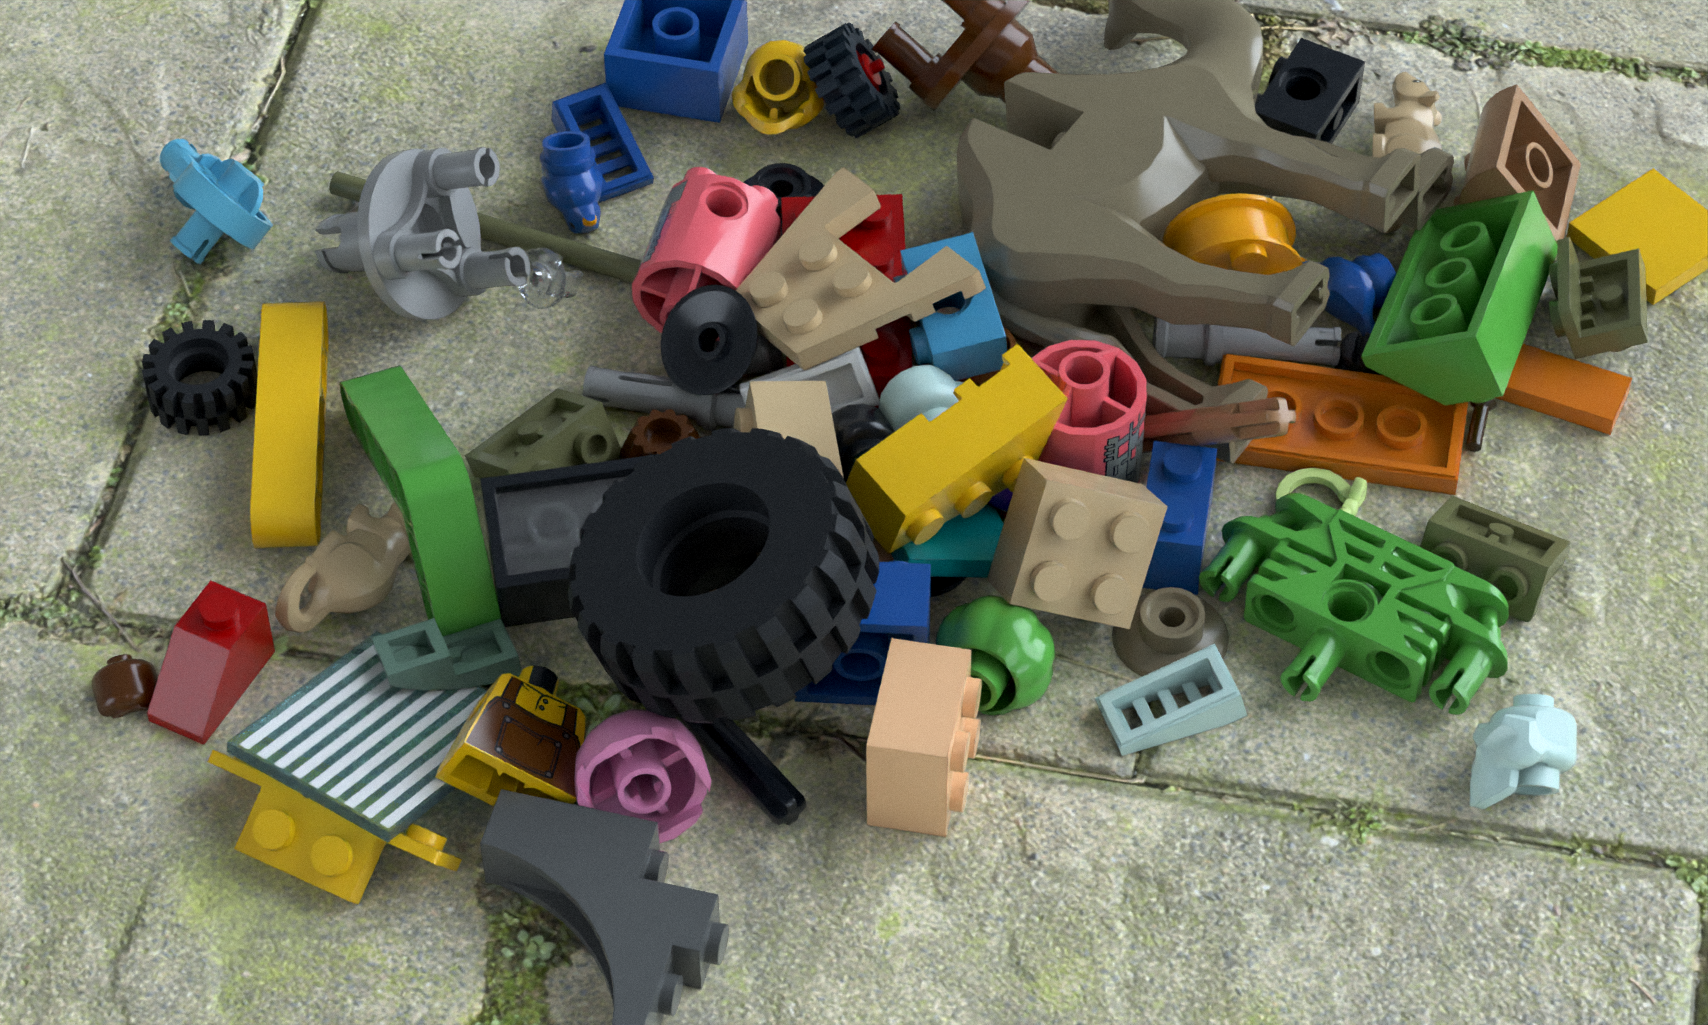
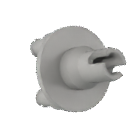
M478 147L474 150L452 152L447 148L408 149L389 154L374 167L368 176L361 193L358 212L334 214L321 221L315 230L322 235L341 233L339 247L315 250L316 257L323 268L335 273L365 271L380 299L396 314L410 320L422 321L446 317L457 310L468 296L480 295L487 288L522 286L527 282L524 277L530 275L529 258L520 247L486 252L481 250L478 214L468 187H488L494 185L498 180L500 172L499 160L491 148Z

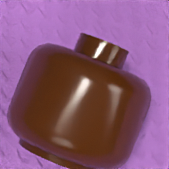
M129 654L117 655L108 659L107 665L99 669L92 678V688L99 713L106 717L112 716L114 719L134 711H147L158 680L153 664L143 659H132V656Z

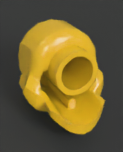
M788 40L769 41L758 47L748 58L743 79L732 91V101L737 112L757 131L767 135L782 134L789 129H797L806 125L823 109V98L818 97L815 91L817 85L810 80L807 73L810 68L804 62L806 54L804 53L803 45Z

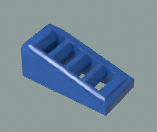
M607 83L552 101L551 121L557 133L564 131L582 132L590 137V141L610 135L612 140L592 146L596 153L595 159L618 150L622 154L620 157L598 165L594 161L593 165L599 170L603 180L599 203L653 184L654 177ZM600 119L602 122L600 125L580 131L578 127ZM627 166L633 172L608 182L603 177L605 174Z

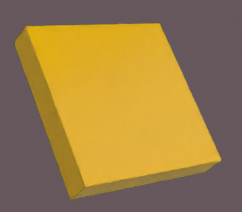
M1654 168L1569 222L1566 237H1570L1573 243L1594 259L1639 248L1646 270V299L1652 305L1708 269V210Z

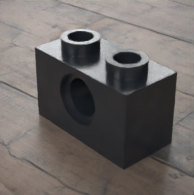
M1301 38L1288 58L1281 56L1276 61L1267 89L1263 94H1257L1255 102L1256 114L1268 127L1274 130L1332 144L1360 102L1365 61Z

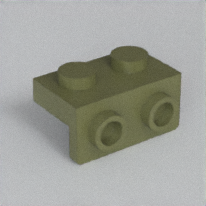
M1571 238L1557 240V263L1549 265L1551 285L1557 300L1549 303V311L1556 336L1558 338L1567 336L1574 358L1579 359L1609 351L1619 352L1631 346L1648 343L1646 270L1639 248L1579 262Z

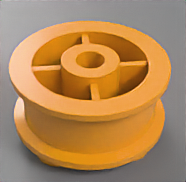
M1246 193L1226 194L1200 201L1179 213L1169 223L1162 237L1163 244L1198 263L1227 270L1271 275L1292 270L1303 264L1301 257L1292 247L1296 238V227L1291 213L1279 202L1261 195Z

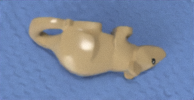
M1408 72L1399 73L1392 85L1395 107L1387 108L1382 102L1374 103L1375 134L1373 133L1372 157L1381 158L1400 148H1405L1418 154L1434 147L1443 150L1439 138L1434 131V127L1438 126L1442 121V115L1435 107V102L1440 98L1437 91H1430L1423 81L1416 79ZM1397 219L1387 232H1380L1387 234L1397 231L1403 223Z
M395 502L391 505L388 513L381 518L370 516L369 508L358 504L348 518L347 535L343 536L332 530L319 544L312 556H307L304 564L291 574L281 590L275 610V617L287 631L296 633L306 632L314 628L330 612L341 614L358 613L373 608L385 600L392 590L398 566L408 555L413 558L403 515ZM310 579L308 592L311 594V598L306 606L299 610L301 593Z

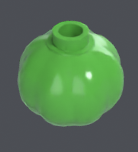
M987 595L976 598L971 603H965L956 607L943 619L936 634V645L971 650V677L982 679L978 709L981 713L992 716L1005 715L1015 709L1026 708L1034 704L1047 691L1053 675V661L1055 658L1054 639L1046 626L1038 620L1037 615L1030 608L1011 605L1003 597ZM1013 677L1014 681L1006 688L1009 681Z

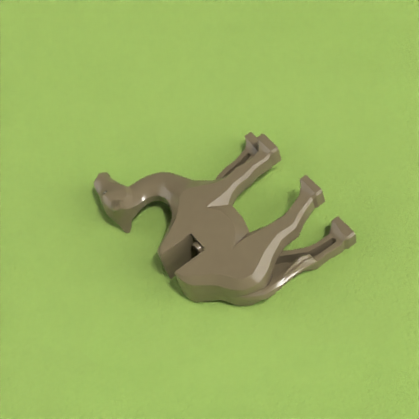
M1108 0L1109 15L1104 32L1105 48L1108 50L1120 49L1128 44L1137 33H1151L1172 38L1183 44L1188 50L1186 55L1170 64L1137 72L1118 74L1025 72L1007 80L1004 85L1008 132L972 118L959 138L956 152L957 179L963 228L967 234L971 232L974 234L1003 327L1008 329L1016 338L1045 347L1068 340H1096L1121 349L1138 363L1146 378L1147 399L1145 415L1266 399L1268 394L1267 387L1251 379L1212 387L1176 369L1160 356L1142 331L1129 307H1135L1173 325L1209 324L1253 329L1295 347L1326 307L1330 296L1327 287L1330 277L1328 267L1314 261H1308L1292 270L1263 275L1227 270L1198 263L1162 243L1163 234L1169 223L1186 208L1200 201L1216 197L1218 193H1246L1315 202L1349 219L1359 221L1382 232H1387L1397 219L1416 230H1421L1451 191L1453 183L1451 172L1454 157L1452 154L1434 147L1421 154L1400 148L1395 149L1386 156L1377 158L1365 156L1328 142L1293 136L1268 127L1256 114L1255 110L1263 68L1261 28L1252 15L1233 0ZM1252 440L1205 445V447L1216 448L1217 458L1233 465Z

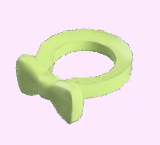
M1315 467L1299 469L1286 475L1278 484L1275 504L1277 499L1291 493L1295 488L1303 484L1316 483L1332 489L1343 503L1340 509L1356 516L1358 509L1366 499L1367 481L1361 477H1356L1352 486H1350L1341 476L1330 470Z

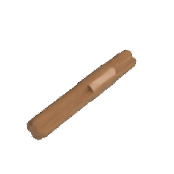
M1273 397L1145 415L1142 453L1152 452L1154 441L1205 446L1283 436L1288 433L1289 424L1296 422L1295 410H1288L1285 398Z

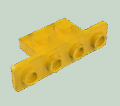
M238 746L234 757L212 750L207 761L262 786L234 847L235 850L349 902L360 903L386 843L435 865L456 872L462 861L461 858L443 851L448 838L411 822L406 833L392 827L387 828L380 824V822L389 816L390 812L382 809L375 816L369 818L362 814V812L372 804L362 801L354 808L349 806L347 808L329 800V795L326 793L332 789V786L325 783L317 789L308 784L314 778L307 775L301 779L293 775L291 782L271 774L276 761L270 758L264 759L257 755L256 752L242 746Z

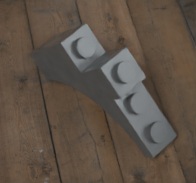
M501 789L480 842L485 882L514 891L544 907L561 920L581 940L593 956L605 978L614 1007L612 1025H661L664 1015L673 1017L680 1003L683 985L702 989L710 964L720 965L724 958L728 943L729 925L720 923L718 894L664 883L668 869L669 854L668 852L660 851L658 822Z

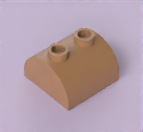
M1516 84L1499 91L1484 105L1472 151L1465 156L1466 174L1461 193L1456 195L1454 199V206L1533 190L1557 243V240L1563 239L1565 236L1581 163Z

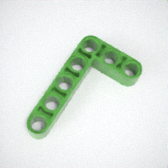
M398 365L340 382L341 398L351 430L402 512L428 620L435 619L443 637L501 619L474 495L465 464L460 453L403 368Z

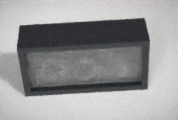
M648 456L480 478L495 591L501 620L505 627L574 618L568 599L571 581L568 575L574 547H579L581 543L579 539L580 530L589 513H595L602 504V495L616 480L622 482L635 471L634 465ZM756 552L739 555L718 564L705 573L693 585L686 596L705 594L729 584L754 563Z

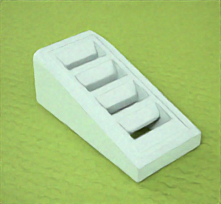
M1215 644L1095 698L1097 706L1122 756L1219 728L1247 716L1242 696ZM1210 685L1213 693L1202 698L1198 688ZM1185 692L1190 704L1178 708L1172 695ZM1159 699L1166 714L1155 719L1147 703ZM1134 707L1143 725L1131 730L1121 710Z

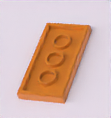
M1223 355L1218 386L1251 379L1267 387V398H1285L1288 410H1295L1296 422L1289 424L1286 435L1253 439L1234 463L1291 472L1315 467L1330 470L1347 480L1354 481L1356 477H1361L1367 483L1456 495L1468 402L1445 406L1384 375L1242 355ZM1216 458V461L1225 462L1221 459Z

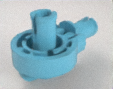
M175 139L167 143L160 153L161 166L170 173L169 178L174 182L173 192L175 197L183 206L196 210L177 235L172 237L171 243L190 259L192 258L200 265L223 233L245 247L254 250L273 226L271 221L259 210L263 200L262 187L264 183L234 159L221 161L219 157L211 154L200 155L193 144L189 145V142L185 139Z

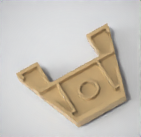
M845 167L833 175L735 290L746 299L752 308L758 332L804 371L879 338L875 330L878 327L903 316H908L914 322L936 313L933 303L960 291H962L964 298L967 299L979 294L986 288L980 271L948 246H945L901 280L894 283L840 241L839 238L881 208L875 191Z

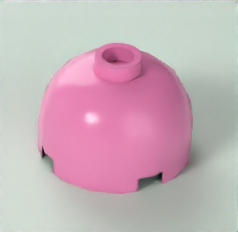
M643 709L626 710L609 716L593 728L576 754L574 782L578 805L658 822L659 843L677 838L694 825L703 812L701 803L707 794V789L710 792L711 777L700 744L695 736L677 719L664 717Z

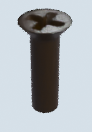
M1494 399L1484 403L1469 402L1473 407L1466 448L1470 451L1477 452L1481 450L1488 414L1497 406Z

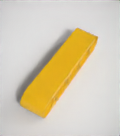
M325 301L262 304L250 500L251 535L255 549L319 546L329 352L328 315Z

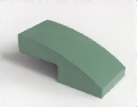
M432 618L371 638L390 686L416 690L463 689L493 684L501 674L511 673L520 677L522 671L518 653L501 619L442 637L435 619Z

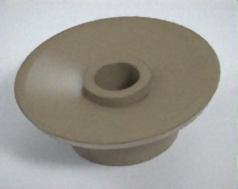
M1175 587L1161 588L1141 595L1130 629L1113 626L1112 640L1117 655L1129 669L1140 676L1147 675L1213 644L1216 645L1223 659L1229 644L1226 624L1217 610L1204 599L1187 590Z

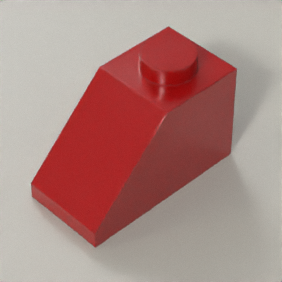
M209 581L174 626L147 711L150 722L205 745L275 653L266 603L214 581Z

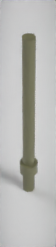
M336 171L330 181L329 191L333 195L359 202L366 179ZM477 212L481 238L509 247H520L529 253L631 283L641 260Z

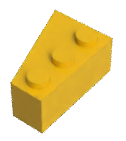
M1016 344L1002 354V361L1004 363L1000 372L977 387L969 378L956 387L953 394L959 401L929 422L920 413L856 459L846 485L865 517L874 538L888 554L911 541L915 545L928 541L941 529L945 522L958 515H961L963 518L973 516L989 502L992 496L1006 488L1013 492L1023 458L1038 461L1068 398L1019 344Z

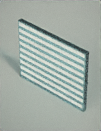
M376 631L227 741V752L299 792L303 797L315 801L380 839L390 842L456 788L435 776L473 708L487 690L480 686L454 690H416L390 686L373 647L371 638L382 635V633Z

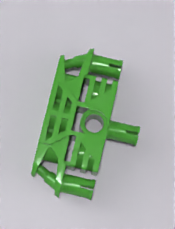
M1289 493L1277 499L1275 514L1263 515L1259 518L1240 516L1224 524L1221 532L1225 545L1199 576L1202 588L1211 597H1214L1221 585L1225 583L1226 587L1220 593L1219 601L1230 602L1237 596L1239 589L1256 567L1259 568L1258 574H1254L1247 583L1244 619L1248 623L1301 648L1291 664L1284 669L1280 679L1283 687L1294 697L1304 682H1306L1308 686L1301 694L1300 700L1311 702L1316 700L1324 684L1335 669L1340 667L1409 702H1415L1421 694L1422 687H1425L1431 680L1433 671L1438 670L1446 658L1450 662L1438 679L1431 684L1428 689L1429 696L1432 702L1443 710L1454 694L1456 699L1449 707L1448 713L1460 715L1467 710L1471 699L1486 678H1499L1505 675L1508 670V655L1501 641V629L1499 627L1506 623L1509 617V609L1504 595L1495 586L1454 566V563L1341 509L1336 510L1300 493Z

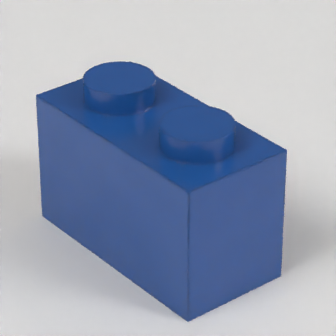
M1154 441L1146 488L1168 507L1142 588L1158 590L1175 587L1198 595L1199 576L1202 571L1213 498L1217 458L1216 448Z

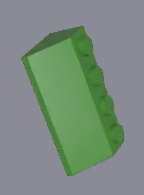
M1533 190L1440 208L1434 212L1421 230L1415 229L1361 358L1366 367L1445 406L1470 401L1472 403H1484L1504 395L1548 279L1549 265L1554 263L1557 255V243Z

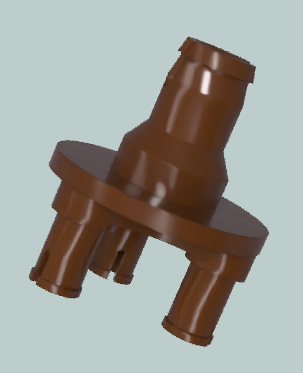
M941 0L964 20L961 24L964 31L943 56L938 53L934 57L904 31L898 22H894L871 49L882 56L909 80L911 84L908 88L933 111L941 105L961 81L977 95L1000 98L1006 104L1004 83L1012 77L1025 72L1058 73L1038 55L1033 34L1016 20L1032 0Z

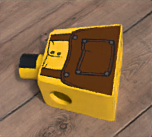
M533 665L524 668L520 673V677L511 673L501 674L473 708L439 766L435 777L492 806H495L501 789L574 804L577 801L574 782L576 754L584 742L586 717L580 708L555 696L559 679L550 669Z

